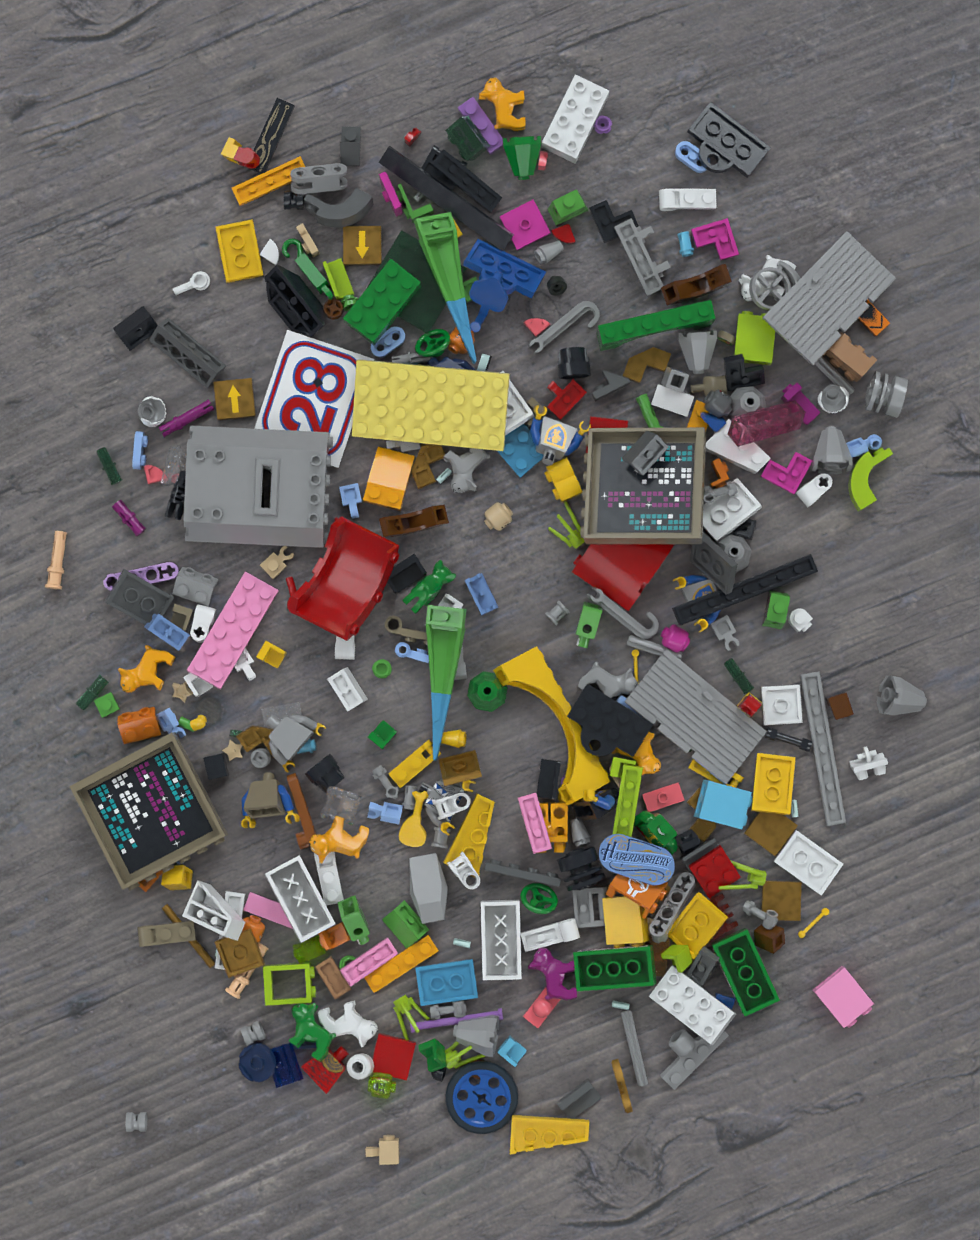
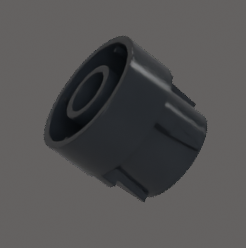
M570 347L560 350L558 361L559 379H578L591 376L589 357H587L586 348Z
M331 754L327 755L305 773L311 783L318 786L324 793H327L345 778L339 770L338 762Z

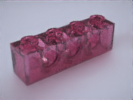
M793 400L735 416L732 418L727 435L739 447L799 430L806 412Z

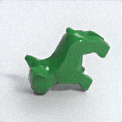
M439 560L434 565L432 574L425 576L411 590V593L402 601L407 605L415 597H419V601L411 609L416 614L423 605L428 606L438 595L442 585L452 582L456 578V574L443 565L442 560Z
M316 1003L310 1005L296 1004L291 1012L296 1021V1033L294 1037L289 1039V1042L297 1048L305 1041L316 1043L317 1050L311 1056L322 1062L328 1054L332 1040L336 1037V1033H330L317 1024L315 1013L318 1005Z

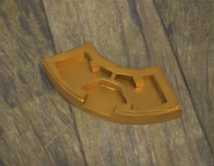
M615 1059L611 1063L626 1113H631L633 1109L619 1059Z

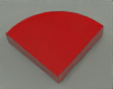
M413 128V131L408 132L404 137L405 143L410 147L422 132L417 128Z
M569 224L551 230L553 236L561 242L567 244L576 242Z

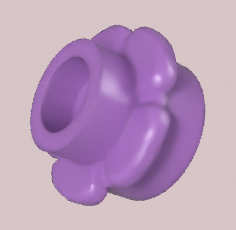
M599 116L594 124L595 131L599 134H607L611 130L612 121L606 116Z

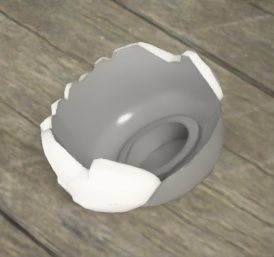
M836 384L826 386L818 395L820 407L825 412L832 414L845 409L849 402V392L844 387Z
M153 396L144 398L137 409L138 417L148 427L160 425L167 414L163 401Z

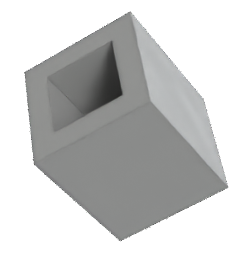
M667 366L661 385L683 393L689 374Z

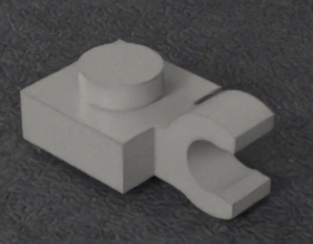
M386 441L387 449L400 447L401 452L420 449L419 443Z

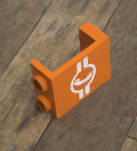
M617 874L610 883L606 895L613 898L619 892L645 908L642 917L646 919L649 913L653 914L657 909V901H662L668 891L665 888L668 882L660 885H649Z

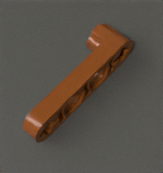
M296 773L287 775V781L304 830L295 833L300 850L311 847L309 840L313 835L317 834Z

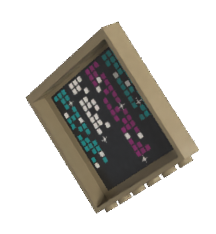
M589 428V435L585 436V445L588 446V453L584 454V463L587 465V471L583 473L586 489H583L582 492L585 508H582L581 511L584 526H581L580 531L581 538H584L585 543L702 544L706 452L705 428ZM645 431L657 434L668 448L644 475H640L631 464L624 462L622 457Z
M176 732L158 739L69 786L122 890L126 888L129 891L140 886L138 882L144 879L146 882L157 877L155 873L161 870L165 873L173 869L174 866L172 864L178 861L182 864L190 860L191 854L197 852L199 855L207 851L208 845L214 843L216 846L224 842V837L228 835Z

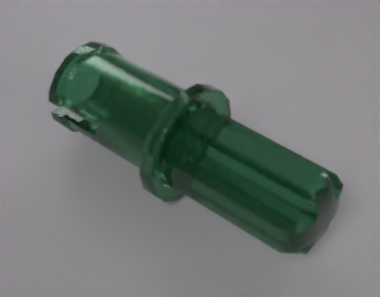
M105 447L98 449L97 455L103 465L102 470H105L111 485L122 481L115 466L116 462L113 463Z
M732 658L728 659L724 666L734 678L732 681L737 683L744 695L754 689V686L744 675L745 671L742 672Z
M99 674L89 688L86 687V692L76 702V705L85 710L95 697H99L98 694L109 682Z

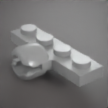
M686 1030L676 1031L669 1039V1047L677 1054V1058L660 1074L661 1078L675 1090L729 1035L723 1031L714 1045H711L700 1036L693 1038Z

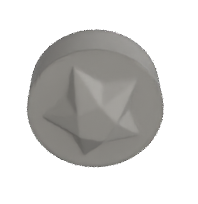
M264 748L256 749L251 754V762L257 768H263L269 765L271 761L270 753Z

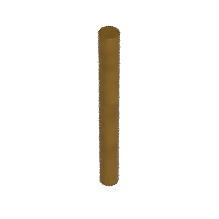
M168 904L162 908L173 923L182 922ZM197 940L188 941L209 968L215 965L213 959Z

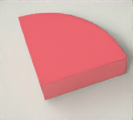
M546 151L540 152L538 170L544 171L546 169L548 157Z
M531 318L524 322L525 326L535 337L550 326L548 321L540 318Z
M152 465L143 466L149 485L167 480L164 472L158 467Z

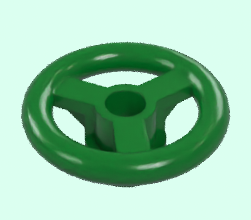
M434 329L423 334L416 342V353L422 357H438L442 355L450 343L449 332L444 329ZM434 335H443L439 338H430ZM423 342H426L428 345L425 351L421 350Z
M531 883L526 885L521 891L520 898L522 904L533 913L548 914L554 911L558 905L556 893L547 885ZM538 889L546 891L551 898L539 893ZM529 890L533 893L530 903L526 899V894ZM551 904L548 908H544L545 905Z

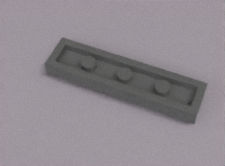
M490 859V862L485 863L484 870L560 887L561 878H558L556 873L547 872L544 875L540 874L538 869L528 867V870H522L520 865L509 863V866L501 865L502 861Z

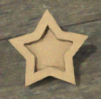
M186 682L183 684L173 683L172 685L175 691L172 697L180 698L184 703L187 696L193 694Z
M230 739L228 747L222 750L228 754L229 762L235 757L243 758L241 754L243 746L235 744Z

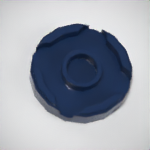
M253 1043L245 1047L240 1053L239 1069L246 1079L252 1082H263L269 1079L275 1072L276 1057L266 1045Z

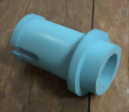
M688 231L677 234L681 249L679 253L682 254V257L691 256L694 251Z
M310 738L297 754L313 753V751H316L315 739L311 740Z

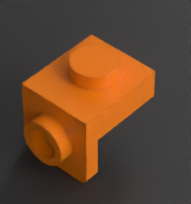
M720 458L712 461L711 465L719 480L709 484L711 488L715 487L716 489L724 487L726 481L729 480L726 473L729 471L724 461L721 462Z
M343 922L318 933L320 937L319 942L326 951L351 940Z

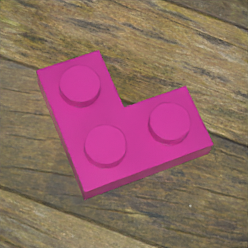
M728 218L691 229L696 249L715 243L720 261L739 255Z
M797 452L794 453L787 468L769 460L760 477L794 495L812 460Z

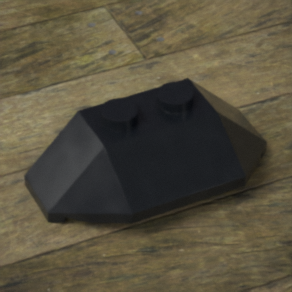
M276 265L264 277L269 304L292 332L312 337L325 325L323 305L299 275L280 265Z

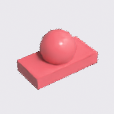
M546 987L523 1015L536 1028L541 1026L561 1000H546Z

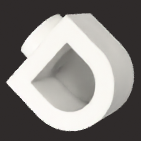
M795 609L788 616L789 624L796 632L800 630L805 632L812 625L810 621L813 618L804 609Z

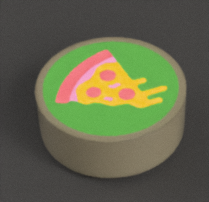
M722 330L717 334V339L730 346L734 345L736 338L733 335Z

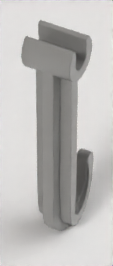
M582 301L544 333L532 340L528 347L530 348L533 344H537L538 349L534 354H538L548 343L587 311H592L594 314V318L588 324V328H592L600 317L597 305L590 301Z
M592 587L597 593L596 597L587 594L589 600L597 603L636 636L642 639H649L657 633L659 623L651 612H647L646 615L652 621L653 626L650 629H646L605 596L602 590Z

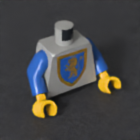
M536 405L534 407L536 417H533L530 434L533 443L536 445V451L544 454L542 462L552 465L554 459L561 460L564 455L569 456L578 449L585 437L583 434L589 431L591 424H589L586 430H583L581 425L584 421H581L579 424L580 430L576 432L577 428L545 417L544 415L547 413L545 406L543 407V412L538 413L539 405Z
M689 575L673 579V581H678L679 587L675 589L681 590L686 602L719 590L705 576ZM721 610L696 619L697 622L694 623V626L699 624L701 626L699 632H703L716 620Z

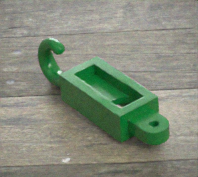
M295 238L286 240L282 246L283 255L289 258L288 246L296 245L298 254L295 262L320 295L324 293L331 300L334 295L329 290L330 286L327 280L303 252L302 243Z

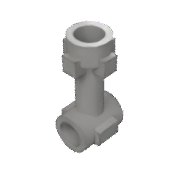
M726 482L727 486L713 489L710 486L704 487V501L712 503L715 497L728 493L730 497L735 496L734 494L738 493L735 482Z
M380 765L372 771L374 774L372 776L374 779L379 778L386 789L385 795L387 798H398L399 788L393 787L385 775L387 770Z
M746 901L742 908L746 915L751 916L753 914L763 920V927L767 929H773L778 921L777 912L767 910L765 913L756 907L755 902Z
M464 1000L453 1001L452 1006L445 1007L433 1004L430 1007L431 1018L440 1019V1015L454 1013V1017H464L467 1012L466 1003H464Z

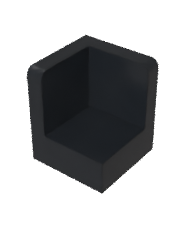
M224 753L203 758L209 780L229 776Z

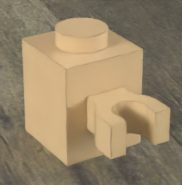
M383 1135V1138L379 1139V1147H366V1157L379 1156V1165L399 1164V1138H395V1135Z

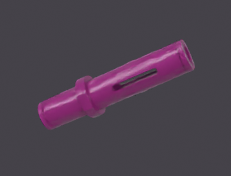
M209 399L159 426L160 431L170 428L162 433L164 438L214 410L212 405L203 409L211 404Z

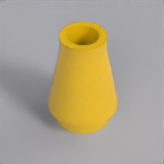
M461 729L443 732L441 743L459 749L465 747L466 732Z

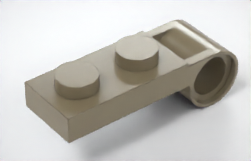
M390 616L386 619L385 628L388 632L405 637V641L416 643V639L424 640L423 644L428 645L426 632L402 628V621L397 616ZM393 619L399 622V627L396 630H391L388 627L389 622Z
M193 921L137 927L139 947L196 940Z

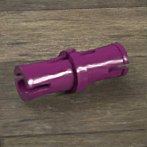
M122 500L117 501L112 506L122 518V522L127 524L136 536H139L146 530L135 517L136 514L131 512Z

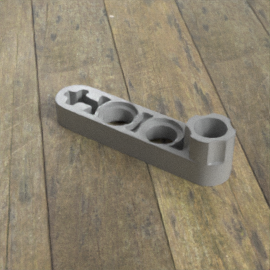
M684 872L679 875L650 924V934L655 943L659 944L668 939V932L695 888V878L691 873ZM687 879H689V880H690V884L687 883V884L685 885L684 891H683V890H682L683 885H684V884H683V880L686 881ZM681 894L683 898L680 902H674L672 896ZM665 910L673 912L671 918H664L662 914Z

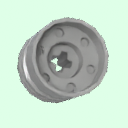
M875 371L866 390L865 410L871 411L875 403V413H878L883 405L885 406V415L897 418L905 400L908 379L894 376L890 384L888 383V374L885 373L880 381L881 373Z

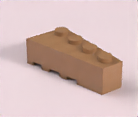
M840 332L841 337L824 355L831 359L830 363L834 367H840L850 381L854 380L857 382L877 359L874 356L867 357L864 348L860 345H852L850 337Z

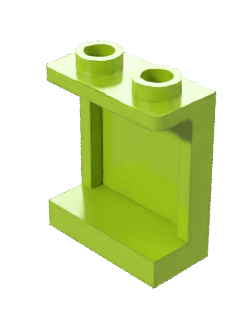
M742 311V314L739 313L737 315L733 356L743 354L744 363L768 366L772 364L775 330L762 319L767 313H761V316L753 315V312Z

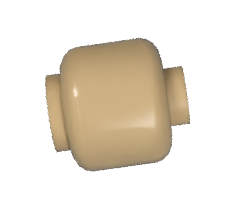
M496 502L485 511L486 520L484 522L489 529L494 528L501 531L512 522L513 513L505 503Z

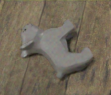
M469 448L470 452L461 456L456 455L450 450L444 456V461L452 466L453 479L450 486L453 492L476 491L477 486L473 482L472 473L486 458H490V455L484 449Z
M595 662L590 671L582 676L577 686L583 690L586 684L597 683L605 695L614 698L621 694L630 695L638 685V682L633 676L631 668L624 674L615 676L601 668L598 662Z

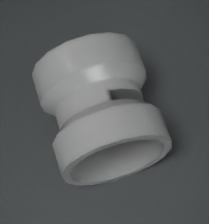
M260 1021L254 1022L252 1026L240 1028L247 1046L253 1044L256 1040L266 1039Z
M127 1112L125 1121L126 1132H133L134 1130L146 1132L147 1112H140L139 1114Z

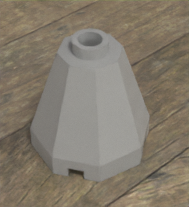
M707 330L684 331V335L681 331L677 332V340L688 369L693 370V374H703L704 370L709 369L717 341V330H711V333L710 331L707 332Z
M753 386L736 388L730 396L733 408L728 417L740 427L757 425L767 412L765 396Z
M833 426L826 427L825 430H822L812 461V471L816 472V469H818L820 474H841L842 469H846V472L850 471L852 468V457L842 431Z
M728 534L719 542H714L738 564L736 573L748 566L752 550L743 537ZM731 550L736 551L735 555L731 553Z
M885 676L878 692H882L881 697L877 696L876 701L880 714L899 715L921 711L926 706L927 698L923 691L904 679L896 676Z
M488 1015L459 1021L458 1025H454L453 1030L456 1042L466 1047L472 1046V1050L484 1056L493 1057L498 1042L499 1016Z

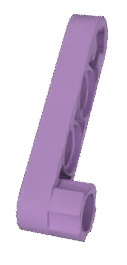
M167 562L130 570L129 572L136 574L151 584L177 578L179 568L176 564ZM168 566L175 569V572L172 573L173 576L166 573L162 574L164 578L160 579L161 573L158 568L162 567L161 571L168 570ZM149 570L156 571L157 577L155 580L150 581L147 579L146 574ZM121 573L107 575L103 581L105 588L111 591L113 586H110L109 583L112 582V578L117 581Z

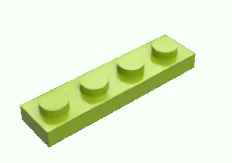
M629 764L623 765L613 834H623L632 837L643 767Z

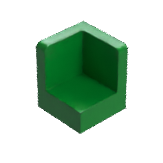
M382 720L368 738L383 750L396 735L397 731Z
M434 1038L418 1045L419 1052L427 1058L429 1072L447 1067L445 1047Z

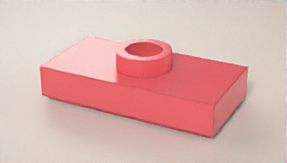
M679 782L642 794L648 812L685 801Z

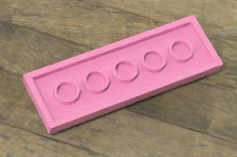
M245 572L187 671L221 690L279 590Z

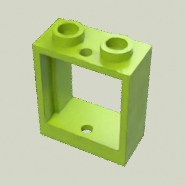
M311 962L263 966L265 1006L312 1003L313 998H316V986H312V978H315V968L311 967ZM305 969L306 997L274 999L273 971Z

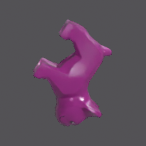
M544 947L538 948L534 954L533 962L529 964L528 969H536L544 974L547 990L545 999H563L565 1001L576 999V988L568 990L562 986L565 974L575 971L574 961L563 963L555 959L549 949Z

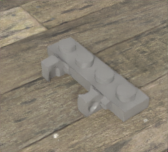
M632 218L615 226L614 229L646 296L661 290V287L664 286L660 279L664 276L662 272L671 267L668 260L656 265L655 261L652 262L644 246V238L654 233L652 227L649 226L643 230L640 226L635 227Z

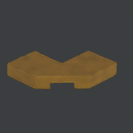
M652 347L630 357L622 377L640 383L646 366L665 372L671 353Z
M426 444L421 446L411 470L418 490L436 482L429 464L444 458L445 453L441 445Z
M252 725L236 736L246 752H249L263 742L271 753L269 746L270 738L268 736L273 729Z
M698 788L687 801V803L695 810L701 790L700 788ZM698 818L689 830L692 829L698 838L704 842L715 830L716 822Z

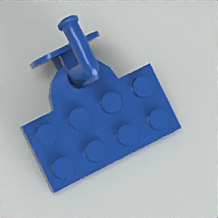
M477 239L463 263V266L480 273L479 280L474 281L469 292L470 298L475 303L482 305L476 319L470 324L471 331H480L489 310L494 312L503 311L508 301L507 295L511 294L514 290L532 298L542 282L546 271Z

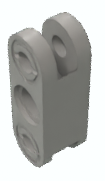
M335 163L295 168L290 173L292 180L291 190L295 194H309L345 189L348 183L347 179L343 176L347 174V167L344 164Z

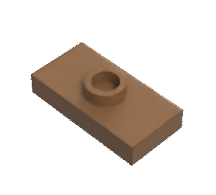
M332 956L315 966L334 999L339 998L352 989L339 971L340 969Z

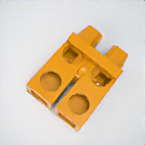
M550 802L551 822H549L548 803H539L549 840L554 842V853L565 852L566 842H568V805L565 802Z

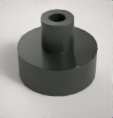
M552 276L547 282V288L551 295L557 296L566 291L567 284L563 277Z

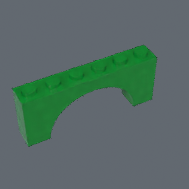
M708 300L598 325L596 334L600 351L618 348L629 341L661 332L678 329L697 330L710 327L716 318L712 301Z

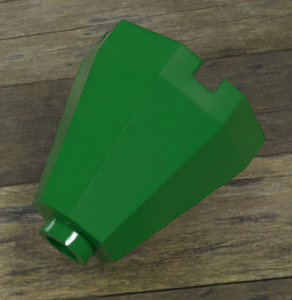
M534 136L509 138L510 142H507V138H502L503 148L513 175L518 176V180L530 179L529 175H534L541 147V136H536L537 140H534Z
M483 671L470 680L467 696L476 709L492 712L505 703L508 687L506 685L502 687L495 673ZM485 688L491 689V693L489 695H486L484 693Z

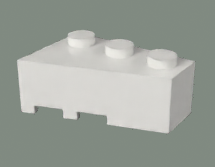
M730 419L706 442L707 452L753 474H756L770 459Z
M197 880L182 916L224 937L238 941L245 925L244 920L212 885Z

